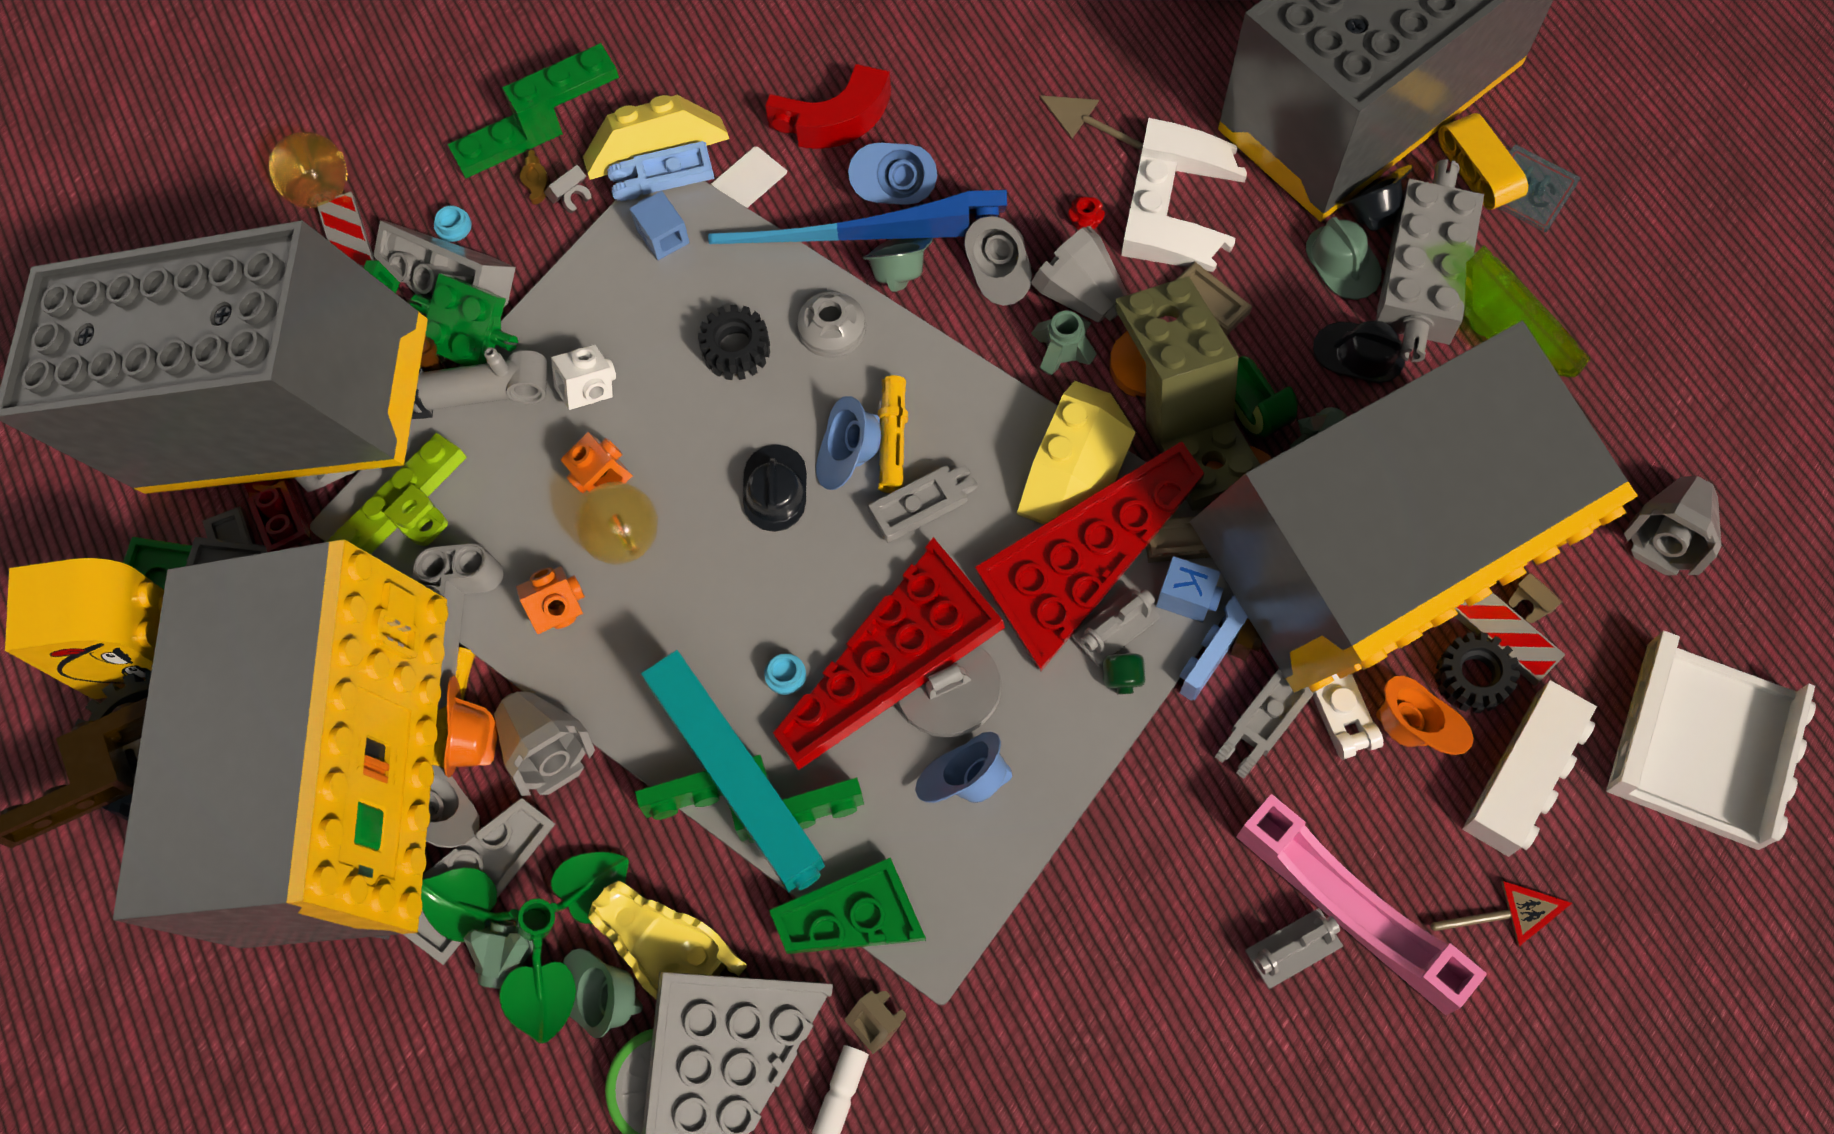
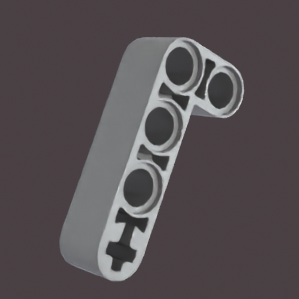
M470 543L431 547L422 551L414 563L412 579L447 599L448 618L445 622L443 644L445 656L441 667V698L438 702V710L447 705L449 679L453 675L456 676L464 594L492 591L498 587L504 575L501 564L478 544Z

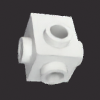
M596 345L551 357L554 387L569 410L613 397L612 381L616 379L615 368L610 358H604Z

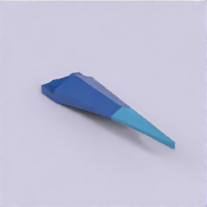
M1007 190L967 191L912 208L840 223L772 231L708 234L709 244L965 237L969 229V214H975V218L978 220L981 217L987 216L998 217L999 213L1005 212L1007 207Z

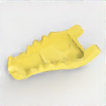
M617 881L604 888L591 905L588 915L591 923L613 942L617 952L631 967L641 986L655 999H657L659 972L719 976L726 967L729 972L740 976L747 967V964L706 924L685 913H678L659 902L647 900L621 881Z

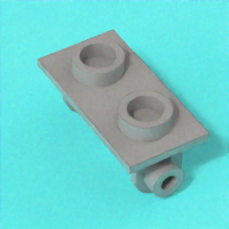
M1133 587L1075 632L1072 638L1099 667L1102 665L1104 657L1116 654L1158 621L1161 616L1151 606L1155 602L1152 594L1146 589L1139 592Z
M1320 908L1249 947L1245 952L1269 990L1343 947V944L1336 935L1340 932V927L1332 916L1326 918Z

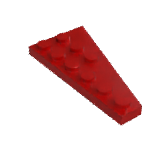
M1182 441L975 567L978 576L1040 672L1204 478L1205 473Z
M934 537L926 545V552L915 566L911 564L903 573V580L893 593L888 596L885 595L846 643L848 648L835 663L831 661L822 672L824 677L812 692L803 695L773 732L777 741L798 770L929 681L928 676L948 668L1005 628L1002 618Z

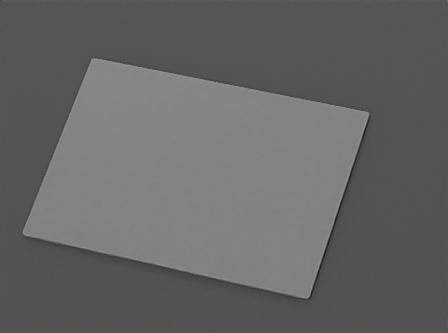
M706 181L663 190V193L684 221L690 243L660 260L656 259L636 230L630 208L645 197H651L658 192L645 195L642 193L637 199L617 201L616 199L501 321V331L518 338V343L510 342L517 345L514 351L510 352L500 346H495L496 351L502 355L505 361L508 360L512 353L520 350L535 351L547 359V384L544 400L535 404H521L507 399L433 409V418L411 419L404 464L436 432L459 447L467 457L428 496L433 506L446 517L448 526L428 546L417 545L396 528L371 555L412 578L415 560L425 549L470 543L478 544L501 564L504 575L498 587L492 591L464 594L459 644L471 650L476 657L521 691L531 692L578 719L587 730L595 747L648 787L705 771L641 675L642 672L676 650L684 658L752 757L761 755L769 782L782 800L857 777L864 805L857 806L855 813L845 817L833 818L831 814L815 819L816 823L813 826L803 829L821 855L825 867L819 871L821 876L812 885L803 890H798L796 887L789 893L795 898H799L891 857L926 937V941L861 948L934 1003L945 1005L1180 680L1179 676L1192 656L1196 657L1203 648L1201 643L1214 624L1218 626L1225 616L1224 608L1231 597H1234V593L1220 573L1216 585L1224 588L1216 612L1208 609L1203 623L1156 607L1171 561L1148 563L1145 547L1075 631L1077 632L1133 587L1139 592L1144 589L1148 590L1155 600L1151 606L1161 618L1116 653H1136L1143 656L1145 665L1144 685L1133 688L1134 694L1117 695V689H1110L1104 685L1103 664L1098 667L1072 636L1040 672L978 576L975 567L1043 526L1041 523L1017 515V510L1033 461L1058 405L802 242L709 244L708 234L756 232L781 229ZM829 291L841 292L854 298L860 304L866 319V333L859 346L846 355L834 358L822 357L809 351L802 344L797 329L798 314L805 302L817 294ZM730 305H737L738 312L742 311L743 306L749 307L751 315L756 311L760 314L761 321H765L770 341L769 358L765 357L766 365L763 368L756 365L757 374L752 376L749 370L744 372L746 379L739 380L738 373H733V380H727L724 372L719 377L714 374L713 368L708 369L705 360H703L698 340V333H701L700 326L702 321L708 324L707 315L711 312L716 317L719 316L717 308L724 306L725 312L731 311ZM834 306L825 307L819 313V317L827 322L835 321L841 316V311ZM740 333L731 334L722 339L720 347L729 352L739 351L748 345L749 338ZM596 345L604 358H610L615 368L616 379L612 381L613 397L569 410L554 387L551 357ZM897 375L906 379L905 409L908 411V422L904 428V486L944 466H948L952 471L962 465H966L970 475L958 483L974 478L978 487L966 495L968 500L962 506L887 543L868 510L869 504L891 494L878 490L880 445L875 456L861 466L855 467L849 480L836 490H827L820 485L816 476V462L827 429L830 412L835 403L843 396H853L860 401L864 411L877 415L882 404L881 380L882 378L885 379L886 376ZM587 432L591 433L600 442L608 438L623 453L619 460L633 475L605 504L589 491L583 494L576 489L566 478L570 471L560 460ZM777 444L788 446L797 451L805 461L807 471L806 505L803 515L796 524L787 530L772 532L755 526L745 514L743 478L746 462L751 455L765 446ZM1128 451L1116 481L1146 462ZM402 466L360 470L311 522V531L326 542ZM1185 500L1171 518L1197 516L1206 507L1192 511L1187 500ZM433 522L426 523L421 531L429 530ZM934 537L1004 622L1005 628L979 646L993 658L1000 673L1002 691L996 710L983 725L972 732L956 737H937L924 733L913 726L904 715L898 701L798 770L777 741L773 732L803 695L812 692L824 677L822 672L831 661L835 663L848 648L846 643L885 595L888 596L893 593L902 582L903 573L911 564L915 566L926 552V545ZM1212 557L1187 560L1219 571ZM562 566L567 578L573 575L576 576L585 595L584 598L579 600L583 614L577 616L576 620L567 627L561 629L553 627L537 635L520 602L516 586L529 581L532 574L543 568L551 567L555 569ZM784 653L797 656L803 662L806 669V680L803 686L795 693L781 695L772 691L764 677L767 663L776 655ZM991 731L999 735L1001 740L1000 754L1011 768L1013 776L1010 781L1001 786L990 798L983 802L973 803L954 795L936 803H925L917 797L915 792L917 780L923 770L934 760L966 744L981 733ZM723 796L719 797L720 800L710 806L695 807L693 804L679 808L681 812L786 890L756 844L750 843L749 839L745 841L740 840L734 826L730 807Z

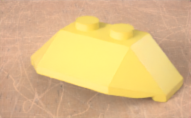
M662 95L655 97L650 103L636 107L632 105L623 106L617 109L615 113L608 114L585 152L583 159L589 179L591 180L608 175L607 169H609V166L634 159V156L701 141L706 142L707 146L728 140L729 136L720 116L679 95Z
M1074 381L1063 393L1033 461L1017 515L1045 525L1116 481L1134 439L1135 430L1111 393Z

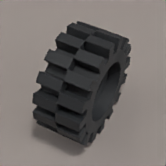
M730 305V312H725L724 306L717 308L719 316L716 317L712 312L707 315L708 324L702 321L698 340L703 360H705L708 369L713 368L714 374L719 377L724 372L727 380H733V373H738L739 380L746 379L744 372L748 370L752 376L757 374L756 365L763 368L766 365L765 357L769 358L770 356L768 331L765 321H761L760 314L754 311L751 315L750 308L743 306L742 311L738 312L737 305ZM740 333L749 338L748 345L739 351L729 352L720 347L722 339L731 334Z
M1474 632L1466 633L1463 638L1459 636L1444 651L1436 665V668L1439 670L1435 674L1436 682L1442 681L1438 688L1441 695L1448 692L1451 696L1446 701L1451 705L1456 701L1460 702L1459 710L1464 712L1470 707H1473V713H1481L1485 708L1487 712L1495 709L1515 690L1517 686L1515 682L1520 678V671L1514 670L1519 664L1517 657L1511 659L1508 657L1513 650L1509 645L1501 649L1498 645L1502 639L1496 636L1491 641H1488V633L1480 632L1476 638L1474 637ZM1469 659H1477L1486 664L1492 673L1491 683L1482 687L1471 684L1463 676V662Z

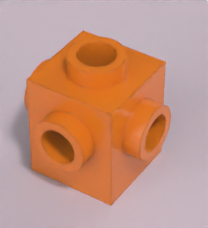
M589 432L560 459L570 471L566 476L569 482L583 494L589 491L604 504L633 476L619 460L623 453L608 438L600 442Z
M562 566L555 569L551 567L543 568L532 574L529 581L516 586L520 602L537 635L553 627L555 629L567 627L576 620L577 616L583 614L579 600L584 598L585 595L576 576L573 575L567 578Z

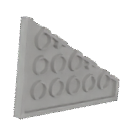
M659 972L642 1134H749L752 1132L761 1119L760 1113L775 1087H779L797 1056V1049L800 1043L807 1038L814 1025L812 1023L827 996H831L833 984Z

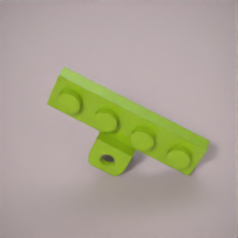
M436 432L326 542L345 539L367 553L372 554L398 528L403 535L417 545L428 546L448 526L446 517L433 506L428 496L467 458L459 447ZM433 522L429 530L421 531L426 523Z

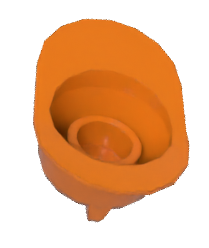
M453 675L449 679L447 690L448 736L444 756V770L448 778L453 775L456 767L490 765L494 761L498 739L494 716L485 707L462 700L458 679Z
M1394 676L1387 681L1384 689L1385 702L1376 712V716L1391 739L1406 747L1429 745L1442 753L1451 755L1464 754L1472 747L1474 739L1472 730L1464 717L1452 707L1431 694L1424 686L1412 678Z

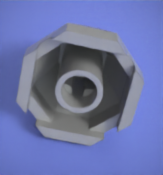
M1087 226V228L1082 227L1054 252L1056 256L1050 264L1046 261L1039 268L1031 284L1041 294L1096 322H1100L1104 318L1111 322L1118 316L1115 309V299L1126 296L1128 293L1101 237L1091 226Z
M1699 476L1680 477L1647 502L1630 521L1624 532L1627 542L1632 539L1634 544L1631 549L1634 558L1664 575H1677L1679 570H1690L1688 575H1700L1717 557L1722 546L1719 502L1714 485Z
M516 692L507 695L502 699L494 713L504 765L521 796L531 795L529 789H536L539 795H549L581 774L584 769L583 764L580 762L586 753L590 759L595 751L587 730L578 719L531 692Z

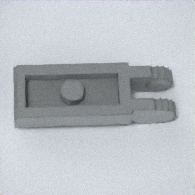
M1278 669L1231 730L1233 733L1218 751L1215 758L1223 763L1230 758L1241 739L1246 741L1255 749L1238 766L1239 770L1236 774L1244 779L1262 755L1266 756L1315 692L1312 693L1309 687H1306L1294 693L1281 670Z

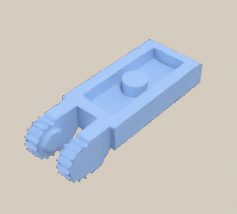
M704 141L634 156V159L612 164L607 169L610 181L617 182L612 187V195L617 201L637 199L642 193L645 195L715 179L706 142Z
M1235 595L1231 597L1224 608L1225 616L1221 621V628L1214 624L1203 639L1201 645L1206 650L1198 660L1192 656L1179 676L1185 680L1180 694L1191 701H1195L1236 640L1241 627L1248 618Z

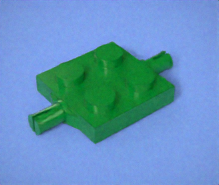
M439 273L431 300L419 294H415L411 298L412 301L417 303L410 302V305L417 311L426 314L428 319L426 335L434 340L437 346L436 354L463 366L487 363L484 352L488 348H495L497 345L511 352L517 347V345L510 342L518 343V338L501 331V315L506 302L504 297L449 274Z

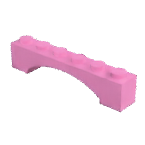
M1271 794L1246 822L1236 838L1328 916H1332L1343 929L1443 1014L1448 1015L1460 1009L1486 977L1487 973L1451 943L1446 944L1423 930L1367 888L1315 838L1305 826L1306 822Z

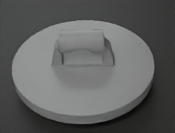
M978 646L948 668L928 676L929 681L901 699L899 703L909 722L924 733L937 737L964 735L983 725L996 710L1002 691L1000 673L993 658Z

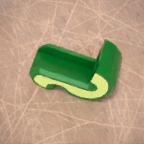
M1246 356L1239 357L1235 414L1246 431L1257 438L1263 439L1294 422L1298 412V402L1292 387L1288 386L1275 393L1253 359Z

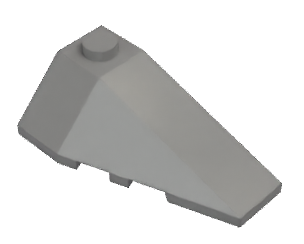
M380 220L373 256L399 282H404L415 294L431 300L438 274L443 273L506 298L504 307L508 304L516 267L489 255Z

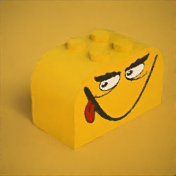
M79 558L9 568L5 651L91 699L107 698L102 689L113 683L121 689L125 687L124 676L135 673L145 680V671L152 670L164 590L132 566L108 559Z

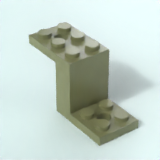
M1187 276L1115 299V309L1146 362V428L1160 453L1182 441L1205 473L1202 481L1186 498L1192 511L1211 504L1245 473L1261 464L1234 421L1238 354L1194 283ZM1164 316H1172L1176 318V320L1172 322H1167L1164 319L1160 318ZM1209 461H1217L1223 464V466L1219 469H1212L1203 464Z

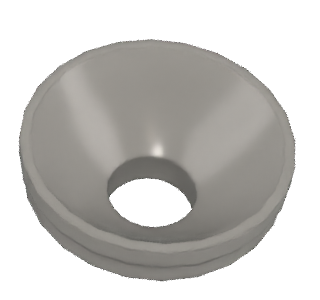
M823 292L810 298L801 307L797 321L798 335L802 344L816 355L832 358L843 356L852 352L863 341L866 333L865 314L860 304L851 296L841 292ZM834 306L841 311V316L835 321L827 322L819 317V313L825 307Z

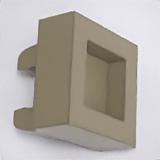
M1529 573L1518 584L1519 587L1509 600V605L1512 608L1516 607L1522 600H1529L1533 604V612L1525 619L1529 623H1534L1547 614L1552 613L1563 603L1559 597L1532 573Z
M871 990L857 1002L845 1018V1022L872 1054L886 1045L906 1017L903 1009L892 1015L885 1007V1002L891 996L887 991L874 994Z

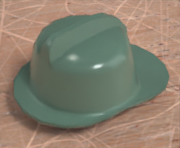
M1332 217L1326 226L1320 227L1311 233L1306 242V253L1324 283L1334 294L1344 299L1358 300L1367 298L1377 290L1381 282L1382 270L1378 259L1368 245V239L1362 227L1355 222L1338 220L1337 217Z
M933 238L890 239L878 245L868 255L863 256V259L869 260L876 281L887 283L892 292H897L904 289L910 280L922 275L924 250L932 243Z
M583 948L572 950L564 958L563 964L571 971L576 986L575 1001L569 1016L593 1038L603 1037L609 1029L626 1024L631 1015L642 1012L643 1004L635 996L634 981L629 972L620 967L605 964L593 953Z

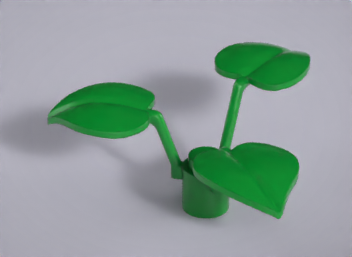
M592 852L574 856L563 862L556 869L551 879L553 893L563 901L557 904H550L543 899H531L524 903L520 910L511 909L510 911L498 913L490 912L497 902V889L491 877L485 872L474 868L453 869L422 880V911L430 925L441 936L455 942H465L463 938L472 929H484L485 920H516L518 933L524 939L533 943V968L522 966L509 973L500 990L501 1009L505 1017L516 1028L540 1044L547 1043L563 1028L568 1020L575 1001L576 986L573 975L565 964L551 962L541 967L542 939L552 929L555 921V912L563 911L567 907L571 916L576 921L592 924L588 918L592 903L602 893L603 889L617 881L625 884L629 859L623 855L609 852Z

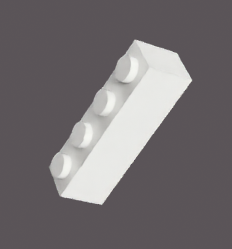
M1551 680L1536 693L1462 830L1508 857L1521 848L1527 850L1539 833L1540 828L1534 825L1539 814H1547L1558 797L1559 793L1553 790L1559 777L1565 779L1569 775L1577 761V757L1571 755L1577 743L1583 745L1595 727V723L1590 721L1597 706Z

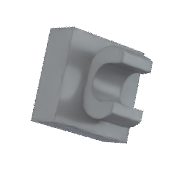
M578 165L550 184L544 192L552 204H555L562 198L563 207L571 214L577 209L571 201L572 194H579L585 202L592 198L590 191L585 186L580 185L587 176Z

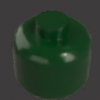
M1127 653L1104 657L1102 663L1103 680L1107 688L1117 689V695L1134 694L1133 688L1144 685L1145 665L1142 655Z

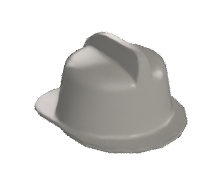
M996 216L981 217L971 224L966 232L964 243L977 285L982 294L992 303L1002 306L1015 304L1024 298L1030 289L1032 280L1031 265L1025 250L1024 238L1019 230L1004 218Z
M433 765L434 780L430 790V823L427 828L426 842L437 847L446 848L465 845L475 837L479 829V815L452 776L448 778L443 768Z

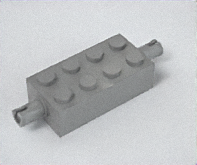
M1448 159L1440 160L1435 164L1433 183L1409 179L1403 192L1402 209L1395 218L1376 321H1382L1391 326L1396 333L1404 335L1399 356L1405 361H1408L1409 353L1412 351L1411 362L1423 361L1426 354L1427 340L1450 345L1463 319L1484 194L1455 188L1460 166L1453 160L1450 171L1447 172Z

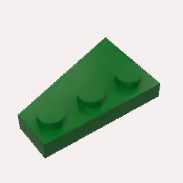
M891 857L769 910L787 954L926 941V937Z

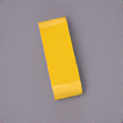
M1473 113L1439 128L1438 138L1442 150L1451 162L1453 160L1459 164V174L1473 192L1484 194L1483 206L1486 209L1493 210L1527 195L1528 181L1526 175L1480 114Z

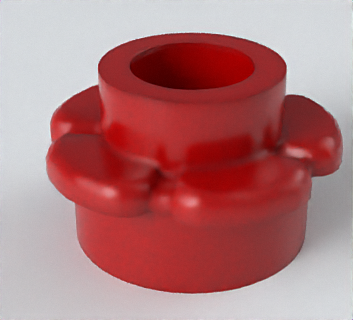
M1081 196L1073 200L1072 207L1068 210V216L1073 226L1078 230L1082 227L1087 228V226L1095 229L1103 221L1105 212L1102 210V203L1097 198Z

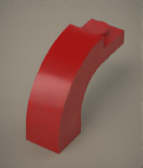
M855 64L846 88L836 97L823 102H804L769 94L765 105L769 128L776 129L782 133L797 134L798 147L825 149L852 142L873 128L885 112L891 96L890 71Z

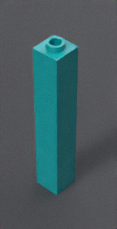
M674 651L642 672L641 675L647 686L788 893L796 887L798 890H803L816 882L821 876L819 871L825 867L821 855L679 651Z

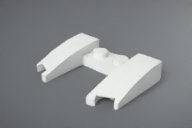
M1148 118L1121 256L1188 268L1196 262L1206 271L1213 272L1216 269L1217 263L1212 257L1220 248L1230 253L1236 238L1195 223L1169 217L1167 212L1175 171L1245 183L1246 169L1245 167H1238L1233 156L1237 153V146L1197 129Z

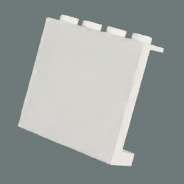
M1663 630L1647 645L1606 792L1757 850L1779 841L1785 834L1788 825V818L1784 816L1786 804L1791 800L1797 788V779L1793 777L1796 763L1802 759L1807 747L1806 740L1802 739L1805 726L1812 720L1816 709V703L1812 702L1815 686L1807 684L1796 692L1677 648L1680 636Z

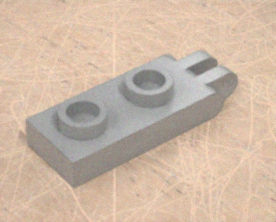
M962 465L952 471L948 466H944L869 504L868 510L886 542L890 543L965 504L968 500L966 495L974 491L978 484L974 478L958 483L970 475L966 465Z

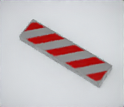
M352 192L316 203L329 242L361 267H364L366 260H375L356 199Z
M1493 592L1488 597L1469 607L1464 602L1455 608L1458 614L1454 617L1471 632H1474L1476 636L1480 632L1488 633V641H1491L1495 636L1502 639L1498 645L1501 649L1509 645L1513 650L1508 655L1509 659L1517 657L1519 662L1514 669L1520 671V674L1534 686L1565 656L1560 649Z

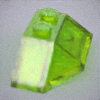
M1485 245L1466 262L1464 315L1469 319L1472 329L1477 334L1490 339L1523 320L1559 376L1574 378L1581 373L1591 358L1578 347L1577 342L1560 322L1504 263L1493 256L1492 252Z

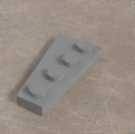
M521 798L479 830L471 841L454 849L425 872L423 879L431 878L457 868L478 869L491 877L496 886L498 898L556 824ZM423 911L419 916L418 933L403 934L442 965L448 961L462 943L441 936L430 925Z

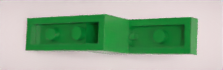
M602 43L502 87L513 115L447 144L465 179L562 135L563 133L554 107L619 78L617 68Z
M761 755L753 756V759L768 779ZM706 771L635 791L638 806L646 818L653 817L655 820L672 817L678 813L679 808L694 804L695 807L710 806L720 800L719 797L722 796ZM857 777L782 800L802 829L813 826L816 823L815 819L831 814L833 818L845 817L855 813L857 806L864 805ZM730 808L734 826L740 840L745 841L749 839L750 843H754Z

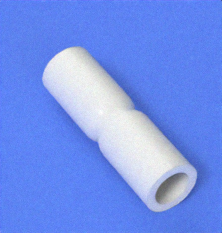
M847 1045L843 1046L830 1082V1090L825 1095L812 1134H841L851 1106V1097L856 1092L869 1054Z

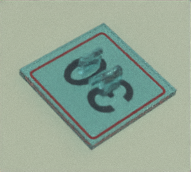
M1515 144L1510 154L1526 175L1528 193L1526 196L1498 208L1547 233L1581 177Z

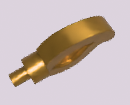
M529 150L528 157L525 158L526 166H523L520 173V180L525 189L531 193L529 196L531 203L536 205L541 203L546 197L544 192L549 186V178L546 170L540 164L539 158L535 156V151Z

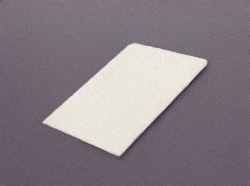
M756 146L712 182L711 185L748 208L785 176L787 170Z

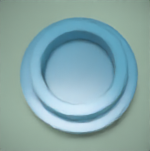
M443 207L435 216V232L444 241H459L465 238L471 230L472 222L469 215L459 207Z
M784 653L776 655L767 663L764 677L772 691L781 695L795 693L803 686L806 680V669L803 662L797 656Z

